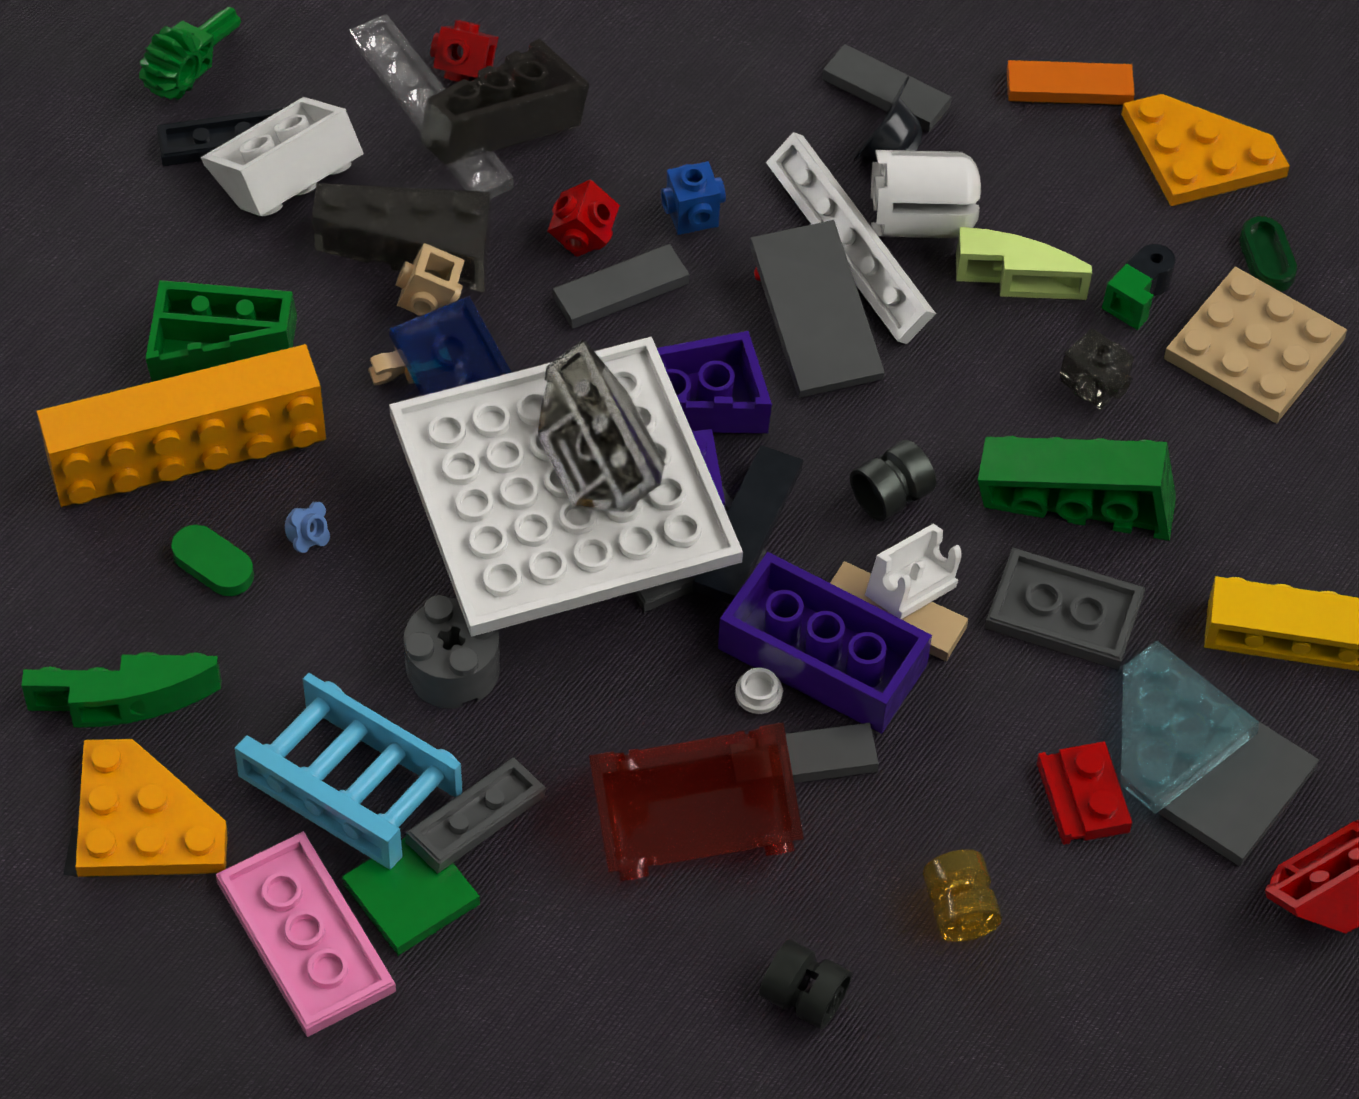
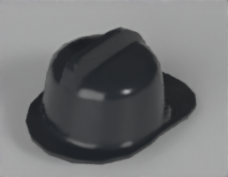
M907 76L881 125L867 140L855 156L854 161H857L863 155L874 162H878L875 150L917 151L922 138L920 122L900 99L909 76Z

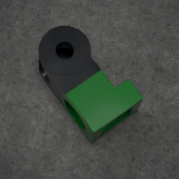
M1149 244L1141 248L1107 283L1102 309L1139 330L1148 319L1153 296L1163 294L1170 286L1175 266L1174 253L1168 247L1161 244Z

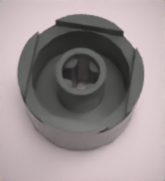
M442 595L429 598L425 605L414 613L408 621L404 632L406 673L413 685V690L422 700L437 707L453 709L463 707V702L475 698L479 701L493 690L500 674L498 630L471 637L457 598H448Z

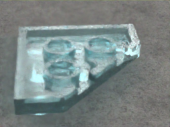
M1155 641L1123 666L1121 786L1156 814L1258 734L1259 721L1160 642Z

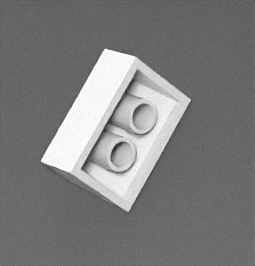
M302 97L202 156L201 159L204 166L240 209L258 216H268L279 211L283 207L282 203L293 196L303 195L314 190L317 187V182L326 176L339 174L347 170L351 166V161L364 153L346 109Z

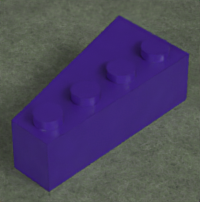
M749 331L657 348L692 431L712 429L713 432L768 433L772 403Z

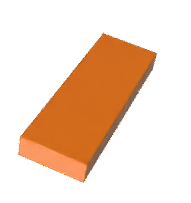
M1008 60V101L1123 105V103L1134 101L1132 64Z

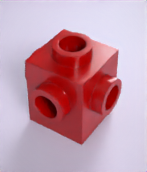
M455 20L454 26H441L440 33H435L430 48V56L435 58L433 68L444 70V78L463 83H469L470 77L479 79L491 78L499 37L479 32L480 25L468 21Z
M590 179L561 192L559 199L553 206L552 212L554 214L547 232L576 257L594 249L599 250L612 237V227L620 205Z

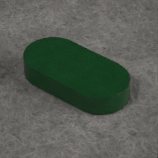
M1257 216L1250 218L1242 227L1239 243L1251 276L1280 292L1289 289L1295 280L1297 264L1282 226L1276 220L1269 217Z

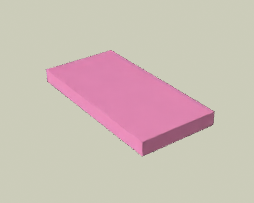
M304 831L216 874L219 887L307 1037L396 992L394 980Z

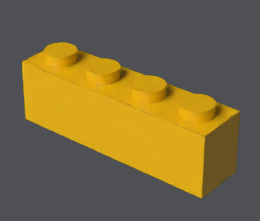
M1215 576L1208 600L1204 648L1359 671V598L1340 595L1333 591L1318 592L1293 588L1286 584L1271 585L1246 581L1240 577L1224 578Z

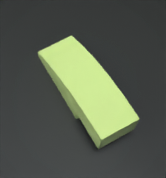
M960 227L956 250V281L1000 283L1001 297L1087 300L1092 266L1055 247L1019 235L989 229Z

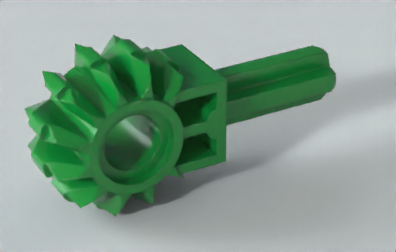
M227 7L198 28L181 21L172 28L164 26L159 34H154L152 42L145 48L144 58L140 60L142 69L139 72V79L143 81L144 87L150 89L151 93L161 98L164 96L170 100L172 98L180 99L186 91H191L195 80L212 67L213 46L240 26L241 18L236 15V10L232 7Z

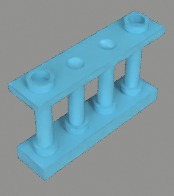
M308 673L303 678L306 709L271 744L262 745L247 735L235 747L238 776L391 870L403 857L399 828L401 824L436 787H439L455 798L463 792L461 763L450 752L434 748L347 696L333 682H324ZM323 718L344 730L309 767L300 768L285 759L288 753ZM360 741L381 752L376 760L346 791H338L322 781ZM398 763L420 776L385 814H375L361 805L363 800Z

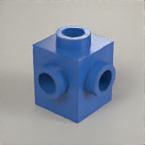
M709 161L668 169L667 186L661 189V200L665 213L670 214L677 235L719 227L720 203L726 201V194L721 177H714Z

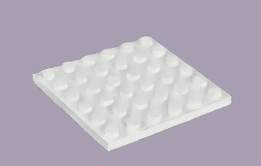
M652 336L389 404L392 422L471 637L742 563V548Z

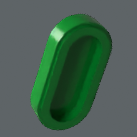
M189 525L180 529L174 535L171 546L176 564L216 593L223 596H235L245 592L252 585L254 571L250 557L210 528L203 525Z

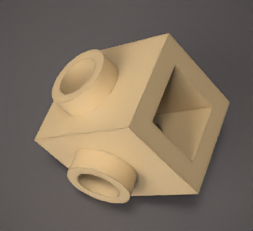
M424 243L413 264L405 261L396 281V286L402 288L397 306L438 322L446 307L453 310L458 302L463 285L459 284L458 281L465 260Z

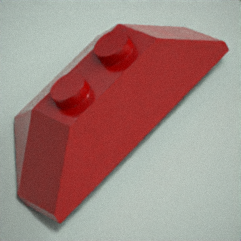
M1359 820L1353 821L1279 864L1271 877L1270 884L1265 889L1266 897L1297 917L1346 934L1353 929L1359 928Z

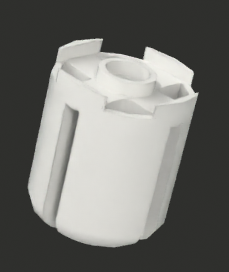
M875 150L878 162L872 163L871 199H873V210L877 211L876 222H871V227L878 237L958 238L960 227L973 228L979 217L980 208L979 205H976V202L980 199L981 182L976 163L970 156L963 152Z

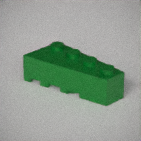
M1016 436L985 438L978 476L984 508L1043 518L1047 511L1054 512L1068 520L1067 523L1085 526L1087 519L1114 523L1113 531L1131 534L1132 527L1154 530L1153 538L1170 541L1176 493L1167 442H1155L1152 440L1119 441L1103 438L1093 440L1063 439L1060 437L1019 438Z

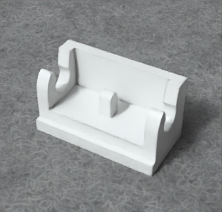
M935 524L924 528L876 556L865 596L892 615L903 619L956 588L958 579L955 576L961 560L960 546L952 547L948 552L947 559L939 551V545L943 539V530Z

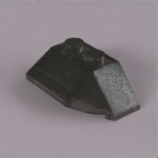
M582 339L546 366L545 381H547L541 403L538 436L574 507L624 512L661 485L665 462L627 390L590 345Z

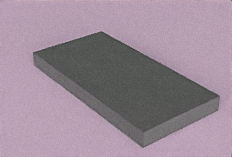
M830 220L751 237L749 243L798 398L882 380L885 372L835 221Z

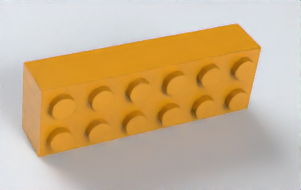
M306 344L37 410L48 464L61 507L87 503L94 498L118 492H130L138 487L161 481H174L185 475L205 470H217L228 464L252 458L260 459L272 453L295 447H308L315 442L326 440L321 386Z

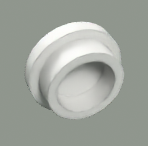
M750 669L737 681L735 689L736 700L748 712L755 714L771 712L778 707L782 700V684L776 675L768 669Z

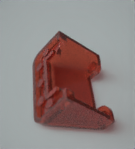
M784 723L759 726V729L748 731L749 734H745L744 731L734 732V734L641 750L632 749L628 750L629 754L624 755V752L614 753V751L589 755L609 873L619 872L620 881L649 877L648 867L763 847L765 848L766 856L794 852L793 842L801 841L804 837Z

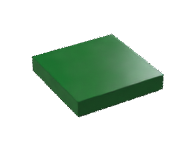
M405 838L401 840L403 857L391 870L375 860L369 859L342 876L345 888L398 956L480 905V896L454 863L437 874L405 843Z

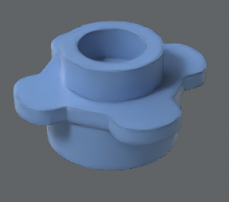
M312 502L309 508H294L286 518V536L293 543L294 549L299 553H306L314 545L325 546L330 539L327 521L324 518L326 508L321 502Z

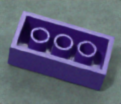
M767 551L721 616L718 649L754 668H765L772 671L784 684L862 724L870 723L871 729L882 734L926 668L932 635Z

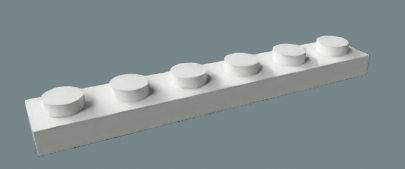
M793 132L768 159L767 165L811 225L830 220L835 221L856 286L898 342L908 344L936 313L804 136Z

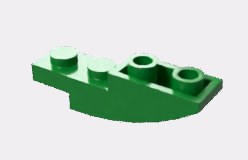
M141 652L137 655L122 654L120 671H110L101 667H94L88 670H61L56 667H43L39 670L23 669L21 686L28 711H70L73 727L80 728L128 724L177 711L220 690L222 680L218 656H207L196 652L186 655H159L153 652Z

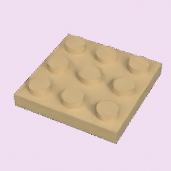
M1234 267L1167 346L1164 359L1277 424L1344 341L1347 329L1243 270Z

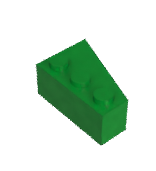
M159 280L146 353V363L151 381L154 382L292 348L297 322L293 292Z

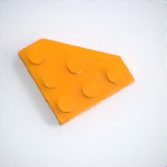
M1164 94L1123 103L1121 115L1170 206L1285 178L1288 175L1290 165L1273 135Z
M133 739L84 740L75 866L78 877L219 873L226 869L227 825L225 819Z

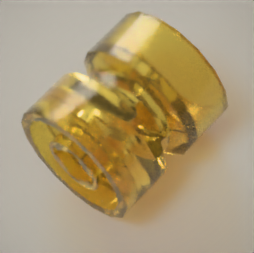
M975 850L951 851L934 858L923 868V878L929 898L935 903L933 913L939 933L943 939L951 942L974 940L987 935L1001 924L1002 915L996 895L989 888L991 878L981 852Z

